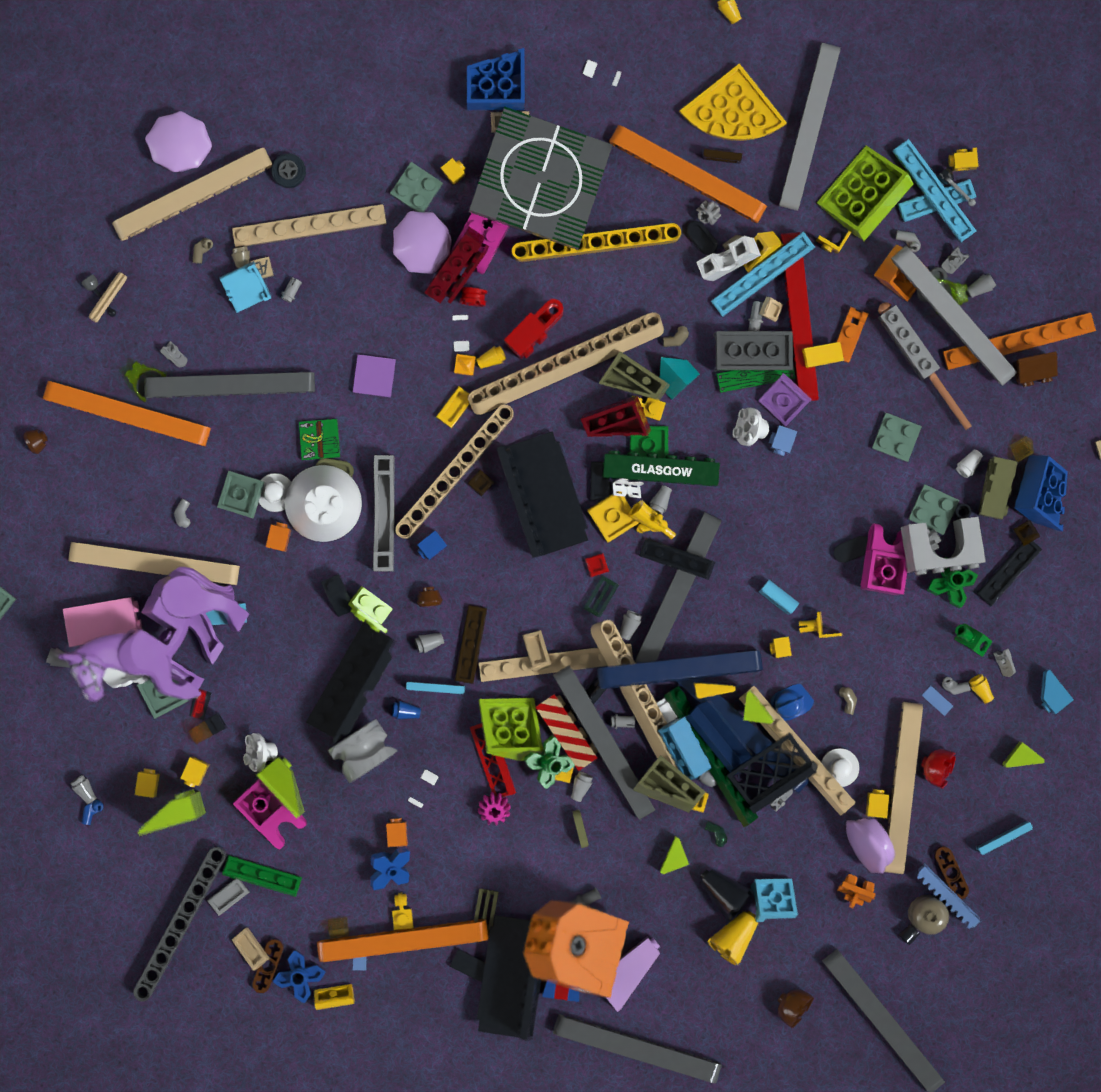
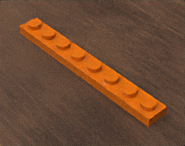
M1087 313L989 340L1004 356L1095 332L1096 329L1092 314ZM967 346L942 352L947 370L980 362Z

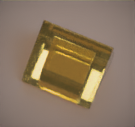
M347 917L328 919L330 939L350 936Z

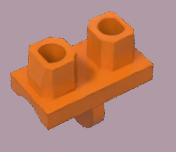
M848 874L839 885L837 891L845 893L844 899L850 901L849 907L853 909L855 904L862 906L864 901L870 903L872 899L874 900L876 895L873 893L875 884L870 881H864L862 888L855 886L858 877Z

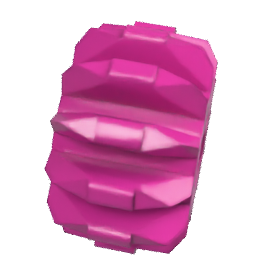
M491 792L490 797L484 795V801H479L478 813L481 814L482 821L487 820L488 825L493 821L497 826L499 820L504 823L505 817L510 816L508 810L511 809V806L507 803L508 799L506 797L502 798L500 793L494 796V793Z

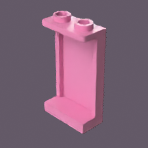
M134 597L63 609L69 647L84 645L91 640L106 635L126 634L131 629L142 630L141 620L137 619L136 613L139 612L138 601H134Z

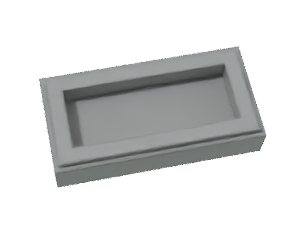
M235 879L211 897L208 903L220 916L250 891L241 880Z

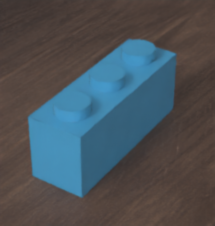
M685 717L675 719L658 730L679 771L689 779H696L711 768L707 756L701 749L700 743Z

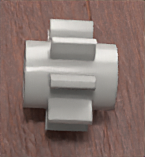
M705 200L697 208L699 212L698 218L704 224L710 222L713 225L721 217L719 213L720 207L714 201L708 203Z
M927 527L930 547L934 551L939 548L937 543L941 542V539L935 529L930 531Z

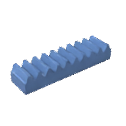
M925 863L918 869L917 878H923L924 885L929 883L928 889H934L935 896L940 894L939 900H945L946 907L951 905L950 911H956V917H961L962 923L967 922L968 929L975 927L980 922V917Z

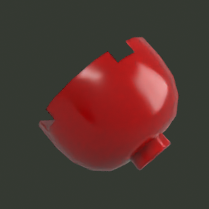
M937 749L931 752L928 757H924L921 767L924 768V776L930 784L941 789L947 785L948 781L945 778L953 771L956 760L955 752Z

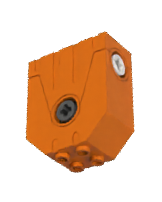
M551 900L533 914L524 949V955L532 977L581 993L611 998L612 987L614 986L629 922L580 904Z

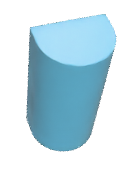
M768 580L759 591L762 596L787 615L792 614L799 605L798 601L771 580Z

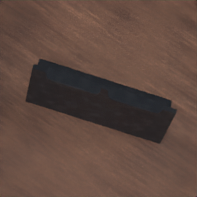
M553 431L510 446L503 445L497 447L532 558L589 541L585 531L588 529L577 492L574 488L559 441L556 442Z
M363 622L306 723L333 737L332 742L334 743L339 742L343 735L349 734L367 703L366 694L368 691L375 689L392 659L390 652L397 641L382 632H376L370 625Z
M495 915L494 926L490 927L477 1014L479 1032L520 1038L519 1040L525 1041L533 1040L541 979L532 977L524 955L531 925L530 920Z

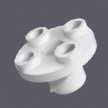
M746 408L739 411L736 427L733 430V437L737 438L741 445L751 446L758 438L763 439L768 435V422L762 418L757 409Z
M281 474L265 476L261 479L265 483L259 499L260 505L272 512L285 510V496L291 481Z
M259 733L246 736L244 763L249 765L252 771L260 772L264 769L266 761H274L277 758V746L274 743H265L263 736Z
M833 749L821 761L842 787L853 783L858 776L859 762L856 756L846 749Z

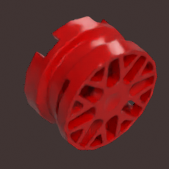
M462 287L461 291L463 293L460 298V304L486 307L485 295L488 292L487 290Z

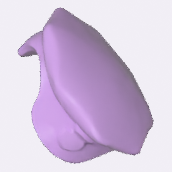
M182 111L157 118L152 129L145 137L152 160L173 172H183L198 168L212 147L204 123Z
M409 211L393 230V254L409 272L435 273L450 255L452 239L449 230L433 212Z
M875 819L847 820V837L858 859L870 873H884L886 866L891 864L895 858V851L886 831Z

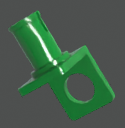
M967 624L958 625L955 629V640L972 649L979 656H984L992 640ZM985 641V646L980 650L981 644Z

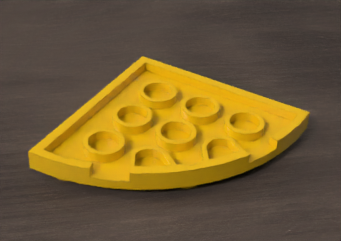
M740 63L679 111L688 122L699 130L726 140L744 141L761 138L787 124Z

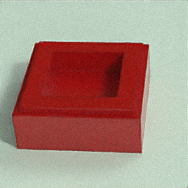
M603 553L585 559L591 577L609 572Z

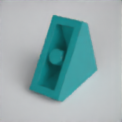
M661 357L660 378L670 384L665 393L673 400L700 373L688 360Z

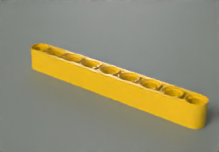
M670 223L583 234L581 240L583 247L576 250L564 246L561 252L554 251L553 246L556 242L547 239L519 242L513 246L512 256L518 262L668 244L679 240L681 229L677 224ZM675 229L677 236L671 238L667 235V231ZM655 231L659 237L656 240H651L648 237V233ZM634 233L640 239L634 243L629 240V236ZM618 236L621 242L618 245H613L610 242V238ZM598 238L602 244L599 247H594L591 245V241ZM541 245L545 248V251L539 255L534 252V248ZM518 248H523L526 254L518 257L515 251Z

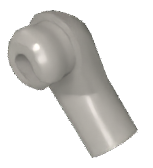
M897 230L896 240L905 241L912 252H918L921 243L917 236L911 232Z
M181 499L174 515L177 525L187 528L190 525V519L186 518L185 512L190 502Z
M951 677L943 679V688L953 695L970 691L968 681L958 684Z

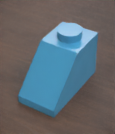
M1049 669L1043 672L1041 700L1044 703L1041 705L1048 713L1057 714L1074 699Z

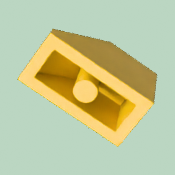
M774 231L758 233L755 236L754 240L761 256L743 265L748 273L783 247L782 242Z

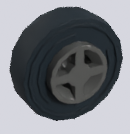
M283 154L274 161L272 176L279 186L294 188L303 182L306 176V167L298 156Z

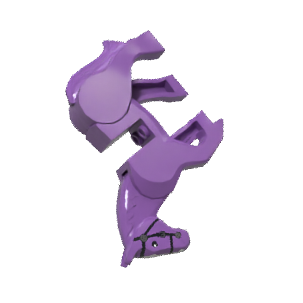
M178 567L169 573V576L160 579L154 585L151 596L148 597L142 610L144 615L167 629L160 634L158 640L141 629H131L126 634H111L96 638L72 653L59 654L58 658L68 661L73 677L83 695L89 701H98L103 697L102 679L106 668H112L131 675H147L158 693L187 700L201 695L198 689L204 681L203 678L171 660L185 638L188 628L196 635L207 663L213 665L224 646L216 637L211 621L206 613L219 611L224 614L233 632L240 631L249 613L234 600V590L230 584L224 587L219 586L193 568Z

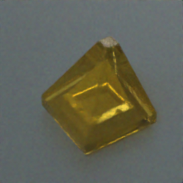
M1027 436L1010 445L1018 462L1034 453L1033 441Z

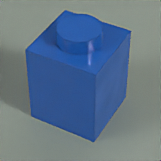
M435 530L417 544L419 546L417 551L423 559L427 557L431 560L444 550L447 544Z

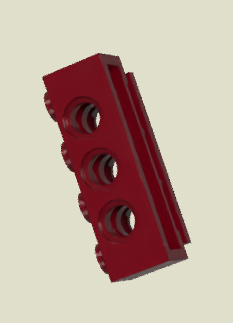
M468 227L429 283L425 294L439 303L447 296L449 297L448 303L451 304L486 255L489 246L485 245L484 248L481 246L485 237L471 227ZM474 252H475V253L477 252V254L475 255V257H474L473 260L471 261V260H470V257L472 256V254H473ZM463 267H465L466 269L463 274L459 275ZM453 282H456L452 290H450L449 288Z

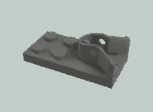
M716 331L713 333L716 343V367L714 372L719 370H793L792 331Z

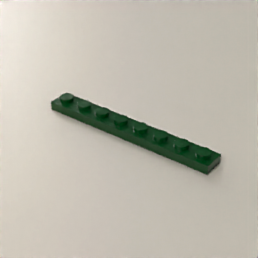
M680 686L664 695L677 718H686L693 709ZM690 724L692 732L709 760L711 766L709 771L742 826L750 825L759 817L756 813L753 814L748 802L727 776V773H729L727 768Z

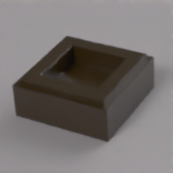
M481 469L468 482L481 497L495 483Z
M1031 520L1013 529L1023 546L1040 537Z

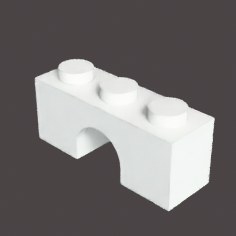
M743 236L728 244L730 249L719 254L712 253L697 261L696 263L703 279L715 281L761 256L754 238Z

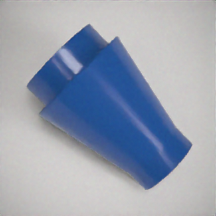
M402 701L393 703L392 717H395L396 720L419 719L421 707H416Z

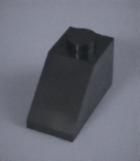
M338 574L322 581L323 588L337 616L340 617L351 612L352 608L348 605L351 597L341 575Z

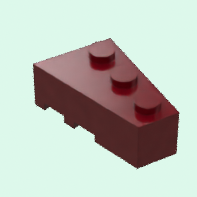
M637 395L585 413L581 418L588 437H608L612 435L648 436L651 431Z

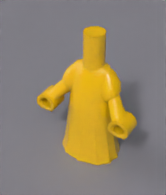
M643 500L637 502L631 508L629 516L641 523L636 529L638 533L651 530V532H662L670 539L676 536V533L668 528L667 521L663 520V516L649 507Z

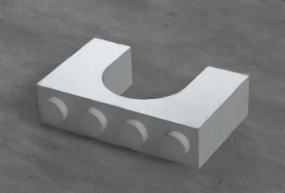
M979 517L953 521L956 548L949 559L939 557L931 549L926 523L910 524L901 527L908 573L915 572V576L927 574L929 570H932L933 573H941L946 568H950V571L962 570L963 566H967L968 569L979 568V564L986 562Z

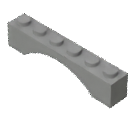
M374 455L375 529L373 571L394 572L395 457L393 455Z

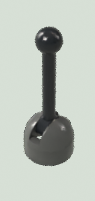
M94 274L81 282L85 289L89 291L94 290L99 299L102 297L97 289L98 281ZM108 306L109 315L114 317L116 311Z

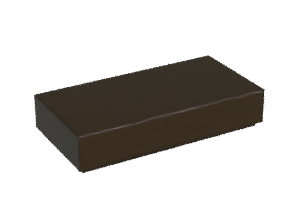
M704 149L703 160L740 164L742 153Z

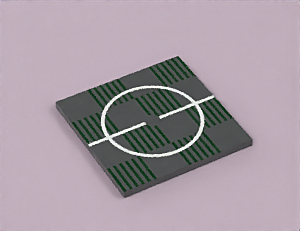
M504 106L469 212L578 250L612 144Z

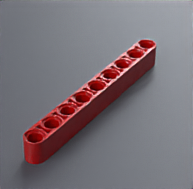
M800 232L781 234L780 239L783 246L797 237ZM802 257L784 271L785 280H787L785 285L787 299H789L787 301L789 318L791 317L789 322L790 331L793 334L795 374H797L796 385L812 399L811 401H818L816 368H806L802 349L813 347L804 258Z

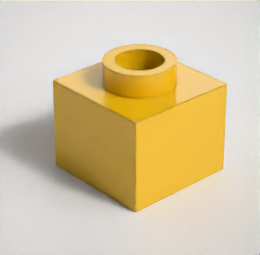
M452 158L441 167V171L453 185L465 176V167L459 160L455 161Z
M789 637L772 639L773 643H769L771 655L774 654L775 658L792 656Z

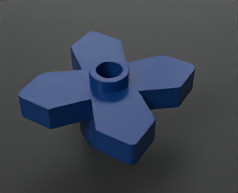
M407 847L396 849L393 854L381 852L371 855V865L377 870L370 878V886L373 890L385 888L391 879L398 885L409 882V872L403 867L410 861V852Z
M294 950L288 958L291 971H280L273 980V983L281 988L293 986L295 998L305 1003L311 994L308 982H319L326 973V970L319 965L305 968V956L299 951ZM296 974H302L303 979H298Z

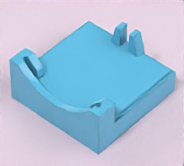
M254 261L220 277L226 295L229 297L237 313L263 300L271 299V293Z
M792 879L754 880L751 890L754 891L756 903V922H764L765 919L796 918L798 913Z

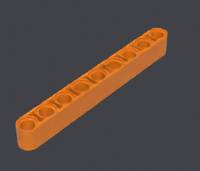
M621 125L617 126L609 140V143L613 146L617 145L618 149L631 156L632 154L635 155V158L648 165L649 163L652 164L651 167L664 174L668 173V176L681 183L684 182V185L697 192L701 191V194L714 201L717 200L719 204L730 210L734 209L735 213L748 220L749 218L752 219L751 221L754 223L759 222L767 208L761 201Z
M47 381L42 398L50 402L52 401L60 405L205 447L211 428L52 381Z
M478 919V922H474V920L325 939L316 943L319 962H328L488 940L489 936L486 919Z

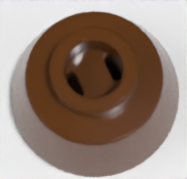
M38 429L25 431L23 436L30 451L33 454H39L46 447V442L48 441L46 434Z
M423 587V591L419 592L417 598L419 607L438 606L443 601L439 591L434 590V587Z

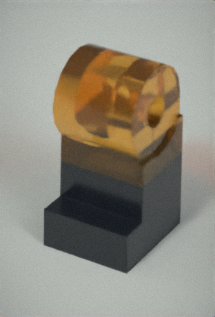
M217 713L188 732L194 743L198 744L228 727L221 715Z

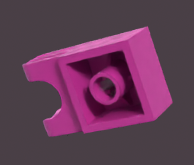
M471 213L454 247L468 227L483 235L485 239L481 246L484 248L485 245H488L489 248L476 267L477 272L483 275L510 226ZM490 221L491 225H493L492 228L488 227L485 229L483 223Z
M874 523L871 525L868 533L860 589L896 596L903 595L907 565L902 533L899 531L893 545H889L883 538V527L880 524Z
M260 778L233 803L248 821L277 849H281L285 845V839L281 836L278 829L280 823L290 822L298 829H302L307 825L303 815L296 818ZM258 799L264 800V801H265L264 804H265L266 806H264L263 804H262V805H258V802H259Z

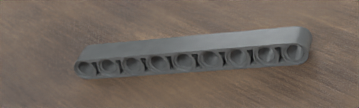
M315 373L144 378L145 398L191 397L193 395L194 397L211 395L230 396V394L249 395L250 393L251 395L268 393L287 394V392L306 393L308 391L313 393L315 392Z
M704 512L686 552L705 558L722 520ZM677 570L644 639V643L636 656L635 664L656 662L693 584L695 575Z
M570 665L553 674L637 818L641 820L656 811L648 796L633 791L639 781Z
M216 846L212 848L204 859L134 989V997L138 1001H146L153 995L226 860L227 852L223 847ZM215 850L221 852V860H215L213 858V852ZM208 867L212 869V877H206L204 875V868ZM199 884L203 887V894H197L194 891L195 885ZM190 901L194 904L193 911H188L185 908L186 902ZM177 919L184 920V928L177 927ZM168 936L175 937V945L168 944ZM158 953L166 955V962L158 960ZM149 970L157 972V979L149 977ZM140 987H145L148 990L147 996H142L139 993Z
M835 949L822 960L823 963L926 1090L934 1092L945 1083L942 1077L838 949Z
M558 1014L552 1032L563 1038L711 1083H717L722 1066L721 1063L716 1061L713 1063L710 1059L700 1056L693 1057V1054L675 1051L673 1048L660 1044L657 1046V1043L644 1039L638 1040L637 1037L624 1033L621 1035L620 1032L605 1027L601 1029V1026L588 1022L583 1023L582 1020L569 1016L565 1018V1015Z

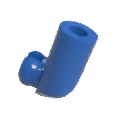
M94 800L90 804L85 805L81 824L91 825L92 815L101 812L104 808L101 801Z

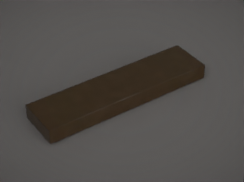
M468 605L455 681L474 684L487 608Z

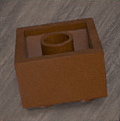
M1057 351L1018 359L1012 363L1013 368L1017 372L1015 374L1017 385L1022 384L1023 387L1033 386L1034 382L1041 380L1042 384L1052 382L1053 378L1058 376Z

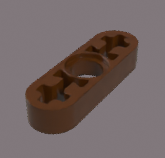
M945 846L937 848L934 856L948 887L955 893L957 887L955 884L951 885L950 882H955L961 878L958 884L960 887H964L965 890L962 891L963 895L956 893V895L961 899L966 898L969 894V888L952 851ZM942 850L948 852L949 855L946 856L948 862L953 861V864H948L944 868L942 867V864H946L944 859H939L940 851ZM950 867H954L957 870V875L954 878H948L946 875V871Z
M271 939L265 947L264 951L271 955L272 948H270V945L278 943L280 951L277 950L273 956L277 957V960L269 957V961L274 964L273 970L266 971L263 965L257 969L253 980V989L258 993H265L271 986L284 950L283 942L279 939ZM260 972L265 975H271L270 978H265L264 983L267 984V987L259 989L257 981H261L263 975H259Z

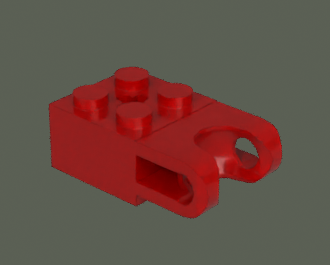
M550 299L534 315L530 313L504 339V344L520 359L523 357L527 359L534 352L533 347L537 343L541 345L547 339L548 331L562 318V303L557 299ZM551 308H556L558 312L555 314H551L549 310Z

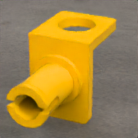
M817 612L816 620L799 621V626L807 625V627L799 628L800 633L817 631L819 638L843 636L842 633L823 634L821 612Z

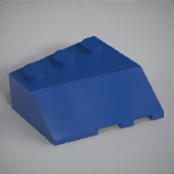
M524 48L510 54H503L501 57L491 60L487 59L467 66V110H503L504 106L513 110H525Z
M1029 455L1023 479L1020 483L1018 497L1015 501V509L1033 523L1063 532V525L1059 524L1060 514L1065 512V507H1062L1061 497L1066 495L1068 471L1050 456Z

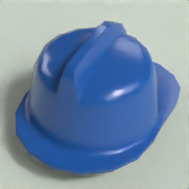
M801 684L792 685L778 691L770 700L772 707L784 721L805 714L812 708L814 703L812 697Z

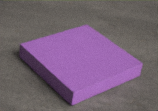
M358 354L353 393L391 398L396 359Z
M783 373L758 401L784 426H787L812 399Z

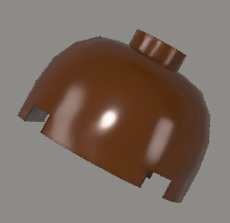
M800 989L790 990L787 994L783 992L777 1001L780 1003L778 1007L780 1019L789 1027L794 1028L801 1021V1016L810 1008L814 1000L813 996Z

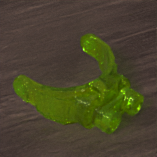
M937 279L939 283L945 282L951 288L952 298L959 306L964 302H968V296L965 295V291H967L966 284Z
M136 361L132 365V371L128 370L125 376L130 379L129 382L133 385L134 391L139 398L146 402L145 397H142L137 389L140 376L148 371H156L162 377H167V375L158 369L149 368Z

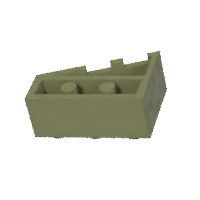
M622 352L618 353L599 384L659 401L670 386L669 383Z
M661 755L633 789V791L688 813L706 792Z

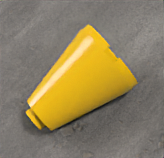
M743 911L714 934L707 943L714 951L717 950L726 961L735 966L738 965L757 928L756 915L750 911Z

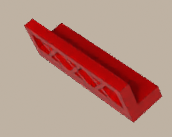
M482 723L470 727L494 796H497L494 787L498 780L505 783L507 792L501 793L502 797L516 794L505 758L492 755L490 759L482 753L485 741L478 738L475 729L483 727ZM479 741L483 742L482 747H480ZM491 762L499 766L500 772L497 777L489 773L488 768ZM491 777L496 779L494 784L492 782Z

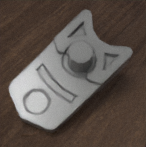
M957 246L942 263V268L947 273L953 274L969 255L961 253L959 246Z
M171 341L167 344V347H162L160 350L177 367H184L186 365L187 358Z
M1007 648L1003 653L996 651L994 657L999 664L1003 676L1011 677L1016 673L1009 649Z
M789 790L771 802L772 809L778 811L781 806H784L785 801L792 795L793 790Z

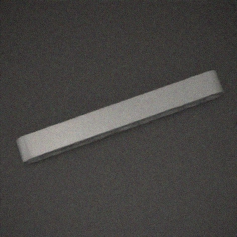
M826 43L821 44L779 204L781 207L796 211L799 209L841 47Z
M907 246L891 258L900 271L1001 386L1017 374L1011 364Z

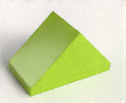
M750 690L746 695L744 721L773 723L775 721L752 690Z
M1019 742L1003 762V767H1016L1045 762L1041 756L1027 745Z
M674 837L660 869L662 874L689 865L679 837Z

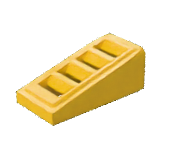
M694 683L696 698L698 699L735 691V686Z

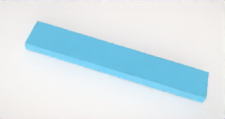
M908 139L893 150L895 156L958 241L961 243L974 234L976 229L911 141Z
M803 231L711 302L721 316L724 317L813 250L815 246Z

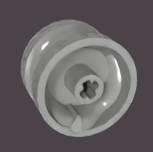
M374 719L333 746L328 752L334 760L341 759L344 761L343 775L350 783L389 758L397 750L392 747H385L384 739L387 737V734L377 719Z

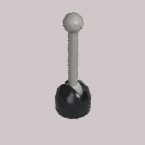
M949 168L944 169L938 175L939 181L945 185L951 184L968 201L969 206L975 205L976 201L971 199L953 182L954 175Z

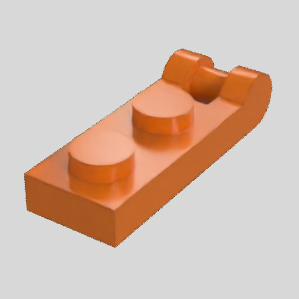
M853 307L849 308L836 341L841 344L843 362L846 363L850 362L868 317V313L864 311L862 313L858 312ZM852 318L859 320L858 325L851 323Z

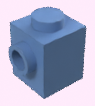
M779 425L776 433L772 432L769 443L772 444L771 449H774L773 453L784 456L785 453L790 454L797 431Z

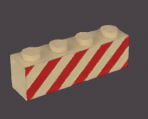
M553 694L535 708L579 771L598 758L596 756L598 750L593 743H587L585 740L587 734L582 727L577 728L574 723L577 720L572 712H566L563 707L566 703L561 696L556 697Z

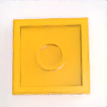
M612 494L587 510L607 543L640 523L629 516L631 507L623 496H613Z

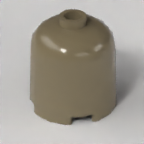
M921 895L911 902L908 909V918L916 930L925 934H937L947 926L949 912L946 905L938 897Z

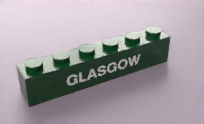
M608 451V454L603 455L602 478H623L637 481L716 487L719 482L720 463H716L715 459L711 458L696 461V457H685L684 460H678L677 456L673 455L658 458V454H647L646 457H640L639 453L635 452L620 455V451Z

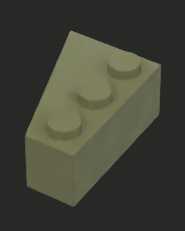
M998 457L989 459L977 515L998 520L1003 519L1004 516L1006 517L1008 512L1007 501L1012 493L1011 485L1015 477L1018 461Z

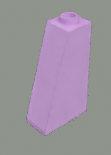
M647 936L620 957L611 998H607L617 1012L621 1010L659 956L658 948L660 946L654 938L650 940Z

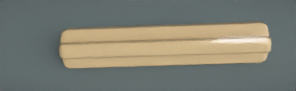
M119 272L89 314V318L92 321L98 322L125 283L127 277L123 273Z

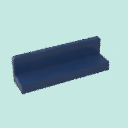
M710 699L694 706L686 716V719L729 772L754 756Z

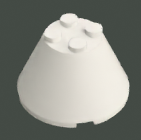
M319 465L305 469L292 480L286 492L285 510L288 520L299 534L310 540L328 542L343 537L355 526L361 513L362 500L357 484L346 472L333 466Z

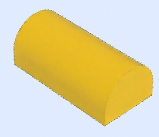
M352 984L314 990L316 1010L355 1004Z

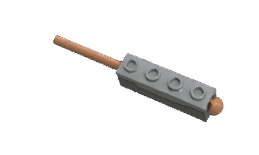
M887 302L880 304L878 312L879 314L882 312L884 314L878 320L921 381L929 377L965 430L970 428L972 425L935 374V371L940 368L899 308L895 305L890 309L889 307L892 305Z

